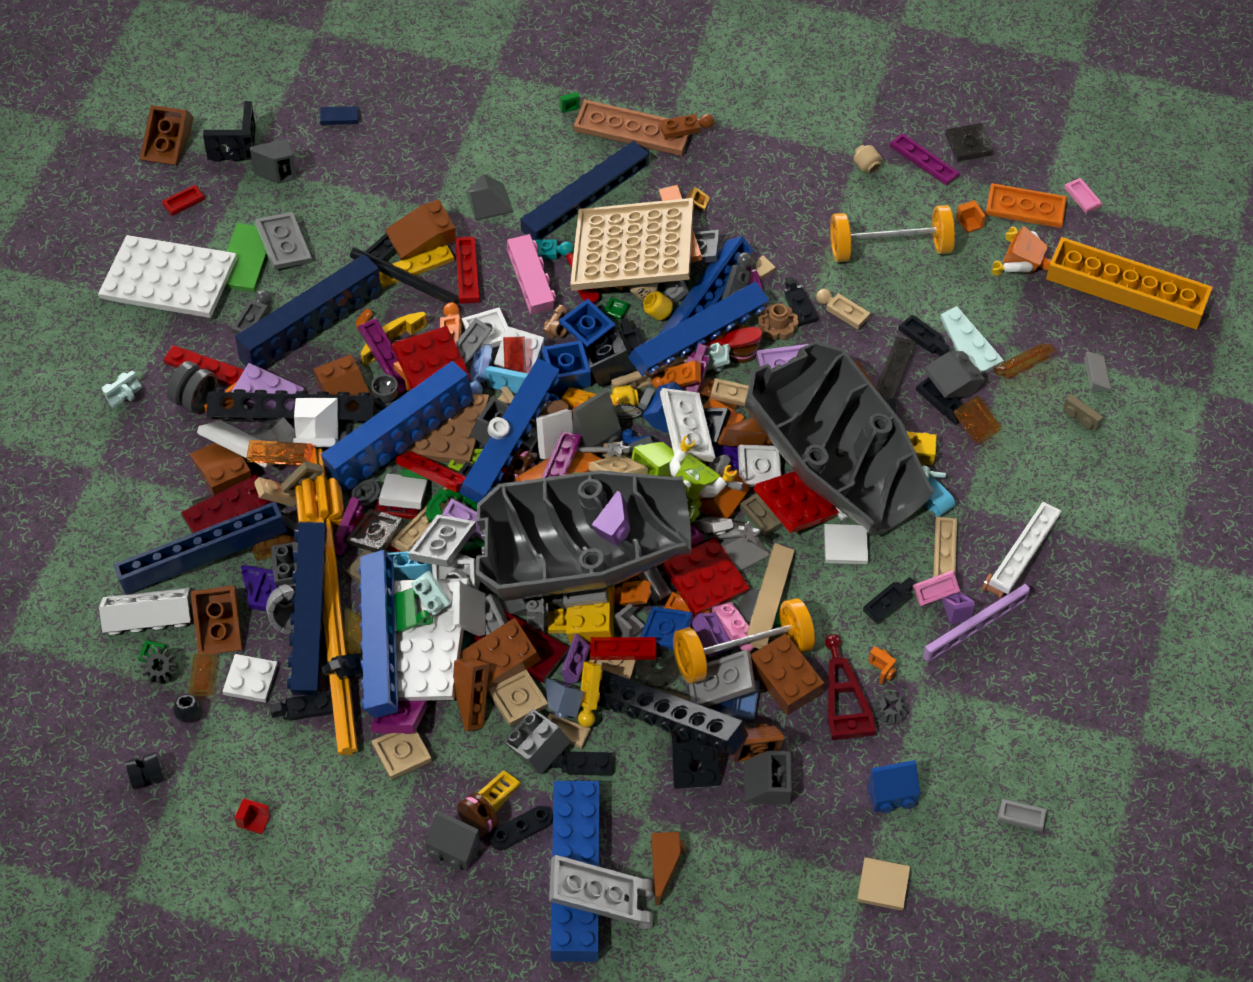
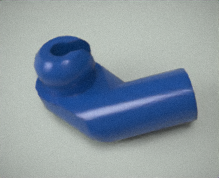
M631 429L622 431V440L628 445L650 436L637 437L633 435Z

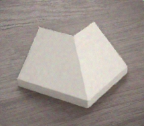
M296 398L294 413L296 438L338 439V398Z
M459 553L449 567L432 564V572L435 579L468 578L470 587L479 590L480 581L476 575V560L474 558Z

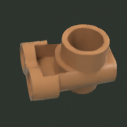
M559 305L554 310V315L551 319L546 320L542 330L551 339L555 336L561 338L567 332L559 323V320L568 314L564 306Z

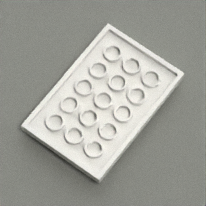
M126 235L98 296L102 299L211 318L238 258L236 253Z
M468 578L435 579L439 585L443 586L442 590L451 604L433 615L432 624L420 625L396 633L398 701L454 700V660L460 659L464 630L453 625V583L461 582L470 586ZM414 580L394 581V594L412 588L411 582ZM416 596L418 614L427 609L421 598Z

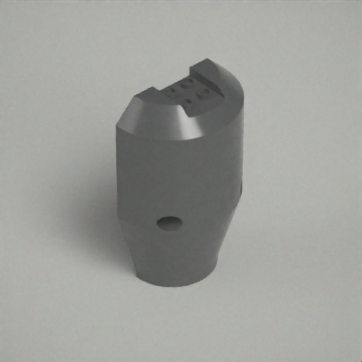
M814 341L800 348L797 356L791 358L786 364H778L773 369L769 364H765L751 372L745 400L747 411L804 485L863 526L870 535H879L898 526L917 512L934 494L935 491L928 482L902 421L843 348Z
M597 470L498 484L477 504V523L485 546L482 547V555L476 556V575L479 581L504 601L609 588L679 556L691 554L690 515L683 476L667 477ZM617 491L622 494L627 503L631 529L627 538L619 546L598 536L592 527L593 522Z

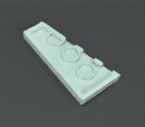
M957 306L941 314V321L949 337H951L956 351L965 352L974 366L980 370L981 375L1003 364L1004 360Z

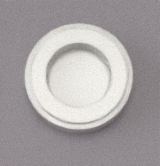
M497 417L490 421L488 433L492 438L500 440L508 435L510 426L505 419Z

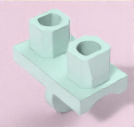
M717 342L709 347L707 357L710 359L707 370L714 368L716 372H720L723 370V365L730 363L729 351L731 347L728 344L721 346Z
M134 371L128 374L122 373L118 376V381L112 385L106 384L102 387V391L112 408L126 399L132 401L135 399L134 394L142 389Z
M427 571L411 582L413 590L419 595L432 616L451 604L442 590L443 586L437 583L430 571Z

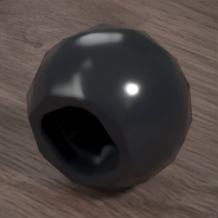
M184 695L179 697L174 703L173 712L179 721L190 723L200 716L202 707L196 697Z

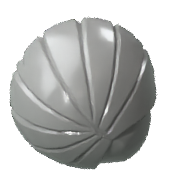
M295 584L279 586L272 591L267 600L266 611L268 620L277 631L284 634H290L294 630V625L290 624V614L295 610V604L291 603L292 596L296 590Z

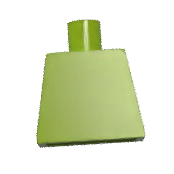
M663 442L634 446L631 459L648 468V475L672 477L670 462L674 457V451Z

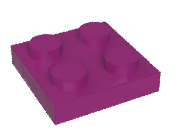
M398 701V712L374 718L371 724L372 733H415L428 708L427 701Z

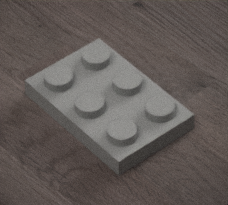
M293 212L255 219V226L273 270L311 263L312 257Z
M437 514L409 551V559L449 567L476 530V521Z
M744 650L707 663L706 678L700 682L689 683L691 702L709 707L756 691L750 652Z

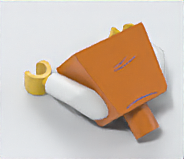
M1025 226L1018 232L1015 227L1009 228L1005 238L1011 243L1003 260L1005 264L1002 265L1000 261H995L992 264V274L999 276L1004 270L1005 272H1025L1031 274L1038 267L1047 271L1051 260L1044 256L1047 244L1039 238L1036 232L1030 231Z

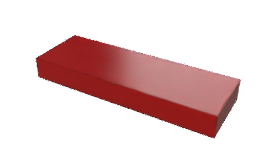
M590 637V660H656V637Z

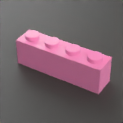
M530 234L508 239L507 252L530 314L553 309L556 295L554 290H550L548 274H544V263L542 257L537 255L538 247L536 241H532Z

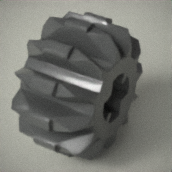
M160 646L156 648V654L152 649H148L151 657L142 656V659L147 661V664H140L141 668H147V670L142 672V675L147 676L151 673L148 678L149 682H152L156 677L157 684H161L162 676L166 682H169L170 678L167 674L176 675L175 671L170 670L171 667H178V663L170 662L176 658V655L173 654L167 657L170 652L168 648L164 650L163 654H161L162 649ZM156 660L164 661L165 664L162 665L163 670H154Z

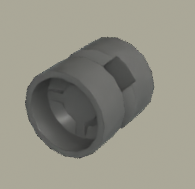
M382 374L373 379L371 383L372 396L375 398L376 408L382 411L399 399L398 383L393 376L388 374Z

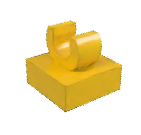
M563 609L548 611V633H566L567 611H563Z

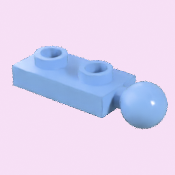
M487 344L477 350L473 357L470 370L472 394H482L483 392L480 383L486 381L485 369L491 363L493 349Z

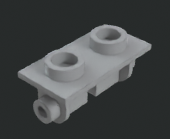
M541 596V600H531L526 604L527 624L542 630L544 633V627H548V603H543V596Z

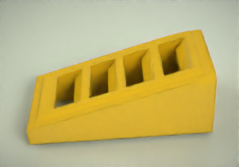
M503 770L481 789L478 794L486 798L496 812L521 785V782ZM503 779V780H504L505 782H507L510 786H509V787L505 786L504 784L501 783V780ZM495 787H499L501 790H503V792L501 793ZM492 793V794L495 795L497 798L494 799V798H493L492 796H490L489 794Z

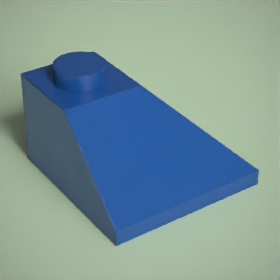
M586 299L559 320V323L578 341L582 340L583 346L586 348L616 325L589 299Z

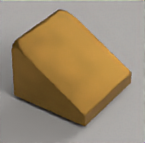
M694 187L688 192L685 199L693 198L694 209L704 211L710 197Z

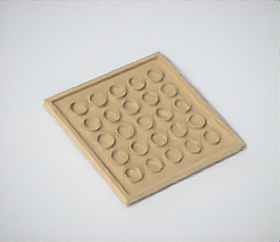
M693 198L579 209L570 283L571 289L585 290L690 280L694 215Z

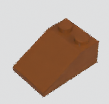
M151 105L139 160L177 166L190 136L194 116L187 110Z
M439 199L419 206L385 229L401 260L455 242V226Z
M351 354L314 368L315 382L320 391L329 392V395H337V392H349L350 395H358L360 392L369 393L360 369ZM351 403L348 406L350 412H355L359 408L357 403Z
M217 443L189 454L212 496L252 477L251 471L241 455Z
M231 585L190 591L198 656L242 650L237 587Z
M760 724L752 729L745 727L749 736L736 753L732 755L733 762H740L766 751H780L784 735L776 726H769V724Z

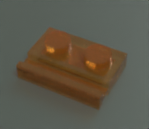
M978 395L953 412L977 444L1002 428Z

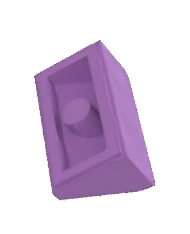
M699 613L692 621V626L704 648L730 641L716 613ZM733 647L728 648V649H724V650H721V651L713 652V653H710V654H707V655H708L709 657H713V656H716V655H718V654H721V653H724V652H726V651H729V650L733 649Z
M578 634L574 635L561 670L564 681L567 684L578 682L583 662H585L590 649V645Z

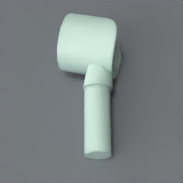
M927 466L922 467L928 480L929 477H946V473L933 472Z

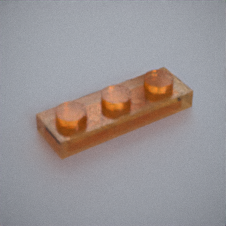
M1041 343L993 367L994 372L1005 378L1014 376L1016 371L1031 367L1033 362L1047 359L1049 354L1055 352L1053 345Z
M249 440L246 458L247 462L301 465L304 461L311 463L313 446L311 443Z

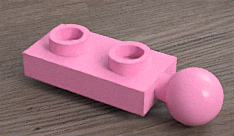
M732 602L712 607V613H716L731 641L746 637L749 625ZM749 643L739 645L742 651L748 650L750 652L755 648Z

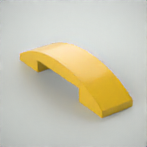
M424 312L409 314L391 321L383 326L382 329L391 342L406 331L413 335L426 327L427 317ZM365 344L361 351V362L364 367L376 360L367 344Z

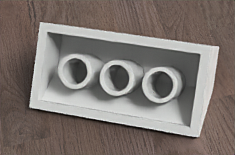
M190 587L103 597L99 606L102 633L108 632V634L114 635L121 633V630L129 629L131 632H139L146 627H152V629L156 630L163 629L165 625L174 624V627L186 626L187 623L191 622L192 618Z

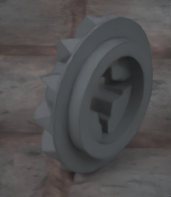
M373 480L359 482L351 489L349 501L354 497L362 502L361 506H363V509L367 505L372 506L374 501L379 500L378 496L381 493L379 484ZM363 492L367 493L368 496L364 498Z
M886 691L884 694H879L873 702V713L881 722L896 724L904 720L907 715L908 704L905 702L904 697L899 696L897 692L889 693ZM887 703L889 705L895 704L894 710L891 708L886 709Z

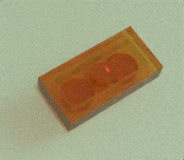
M193 654L189 695H212L216 663L215 654Z

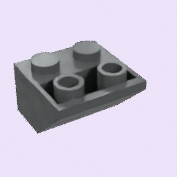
M287 138L250 147L255 175L277 184L296 180L293 154Z
M298 542L271 546L274 583L276 585L293 584L292 574L293 571L297 570V563H294L293 554L294 550H298Z
M534 709L503 740L506 746L539 774H542L571 742L559 726Z
M766 751L744 761V803L790 804L792 792L790 751Z

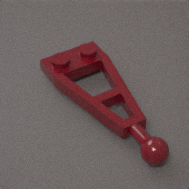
M830 634L825 639V646L831 651L832 659H829L827 718L831 740L875 736L876 729L872 711L847 658H841L839 649L842 645V640L839 635ZM842 668L848 682L835 683V669ZM853 692L862 713L835 716V693Z

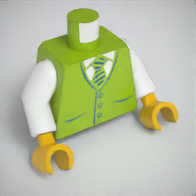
M685 436L680 443L681 449L677 450L670 462L671 475L673 477L683 476L686 495L692 500H697L701 497L713 498L727 485V481L731 482L735 479L737 470L733 474H729L731 465L725 467L723 477L720 478L721 476L691 454H686V451H690L694 446L695 440H693L691 445H688L685 442L687 438Z

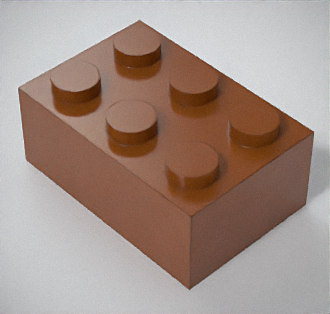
M513 618L461 651L460 654L462 659L471 657L489 664L486 695L489 688L542 661L516 618Z
M786 633L751 654L753 673L786 715L822 695L824 682Z

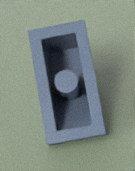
M547 678L548 708L555 711V716L563 719H567L568 716L577 718L584 692L565 682Z

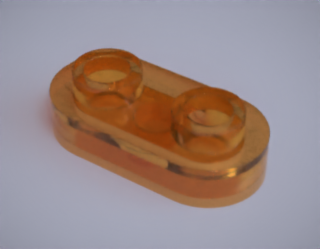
M281 535L275 539L257 543L252 549L255 560L262 561L272 558L271 546L294 542L293 537Z

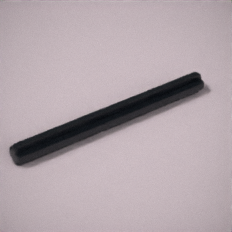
M356 247L350 252V258L354 260L365 254L379 268V272L444 303H457L458 296Z

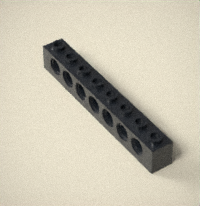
M213 389V392H207V418L209 420L269 421L284 417L287 422H294L295 409L287 410L286 404L290 401L296 402V398H338V423H365L374 417L375 398L367 392H360L358 395H350L349 392H337V395H329V392L318 391L317 394H308V391H296V394H288V391L276 390L275 393H267L266 390H255L254 393H246V390L235 389L234 392H225V389ZM227 400L234 401V406L230 409L224 408V403ZM248 400L255 401V406L252 409L245 408V403ZM268 401H275L276 406L272 410H267L265 408ZM357 403L359 405L358 410L350 412L348 410L349 404Z
M606 670L602 671V679L599 683L600 700L597 703L600 707L605 706L616 713L626 714L632 719H639L650 726L655 725L666 732L676 733L684 739H692L702 746L707 745L721 753L726 752L731 755L736 753L749 736L742 720Z

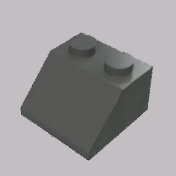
M949 351L923 369L945 398L970 397L975 394L985 380L980 370L974 366L969 356L963 351Z
M437 811L426 841L427 853L434 860L440 861L442 859L448 862L449 866L455 870L463 869L468 871L480 850L479 830L441 811Z

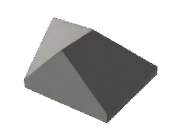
M483 174L466 190L475 220L513 212L504 185L500 181Z

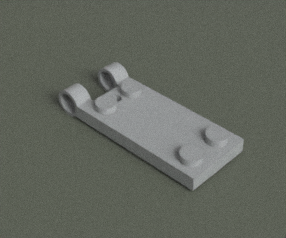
M558 855L551 858L549 902L632 923L638 929H650L653 927V914L649 911L637 910V896H653L654 882L652 880L638 878Z

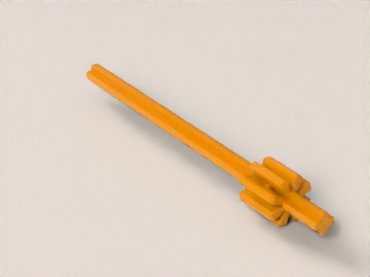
M311 447L305 452V461L321 465L323 473L317 476L315 481L309 478L302 480V485H298L295 488L298 523L325 522L327 527L323 624L327 660L331 661L333 657L347 655L333 531L338 529V525H340L344 515L342 488L338 485V480L335 478L327 480L326 469L320 455L323 453V449ZM331 674L329 678L338 754L354 755V752H358L350 678L340 680L337 674Z

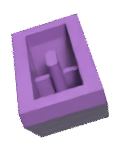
M962 592L941 599L950 624L964 622L972 617L975 606L974 601Z

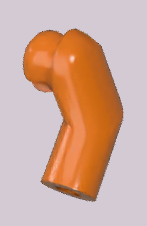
M366 308L356 319V328L369 321L373 316L371 310Z

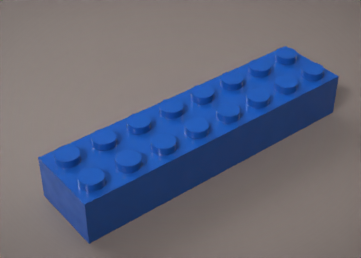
M451 361L320 455L328 478L338 480V485L341 486L342 493L344 494L349 489L354 488L360 481L369 477L378 468L387 464L399 453L404 452L410 445L419 441L431 430L436 429L438 425L451 418L463 407L468 406L474 400L468 374Z
M554 781L552 857L558 855L599 867V781ZM551 902V962H598V914Z

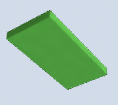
M237 223L227 252L236 253L238 259L225 288L255 292L267 253L256 226Z

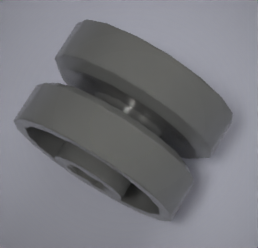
M186 361L176 369L170 379L167 389L168 400L178 406H183L194 414L200 413L204 409V405L207 404V392H213V389L217 388V376L207 369H201L199 365L191 361Z

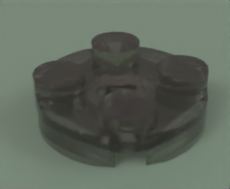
M656 645V660L635 661V673L641 683L653 688L665 687L672 684L678 675L679 668L675 655L664 646ZM654 663H659V666H663L660 670H655L652 667H654Z

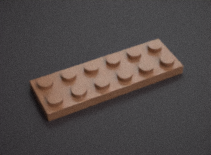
M585 99L573 126V130L576 132L628 144L635 141L641 147L682 156L689 135L664 139L659 121L669 118Z

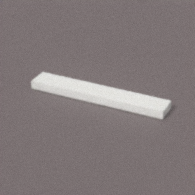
M1042 502L991 578L990 586L1009 594L1062 512L1061 510Z

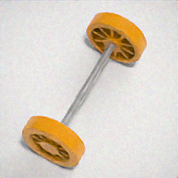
M948 205L935 206L932 214V228L851 234L849 220L845 213H837L831 216L830 240L834 260L837 263L850 260L851 240L933 234L938 254H951L954 249V219L951 208Z
M798 598L784 601L780 607L781 627L703 648L697 633L692 628L687 627L676 630L673 636V649L680 673L690 684L703 681L707 675L706 654L782 633L787 634L801 653L811 651L815 644V632L810 613L806 605Z

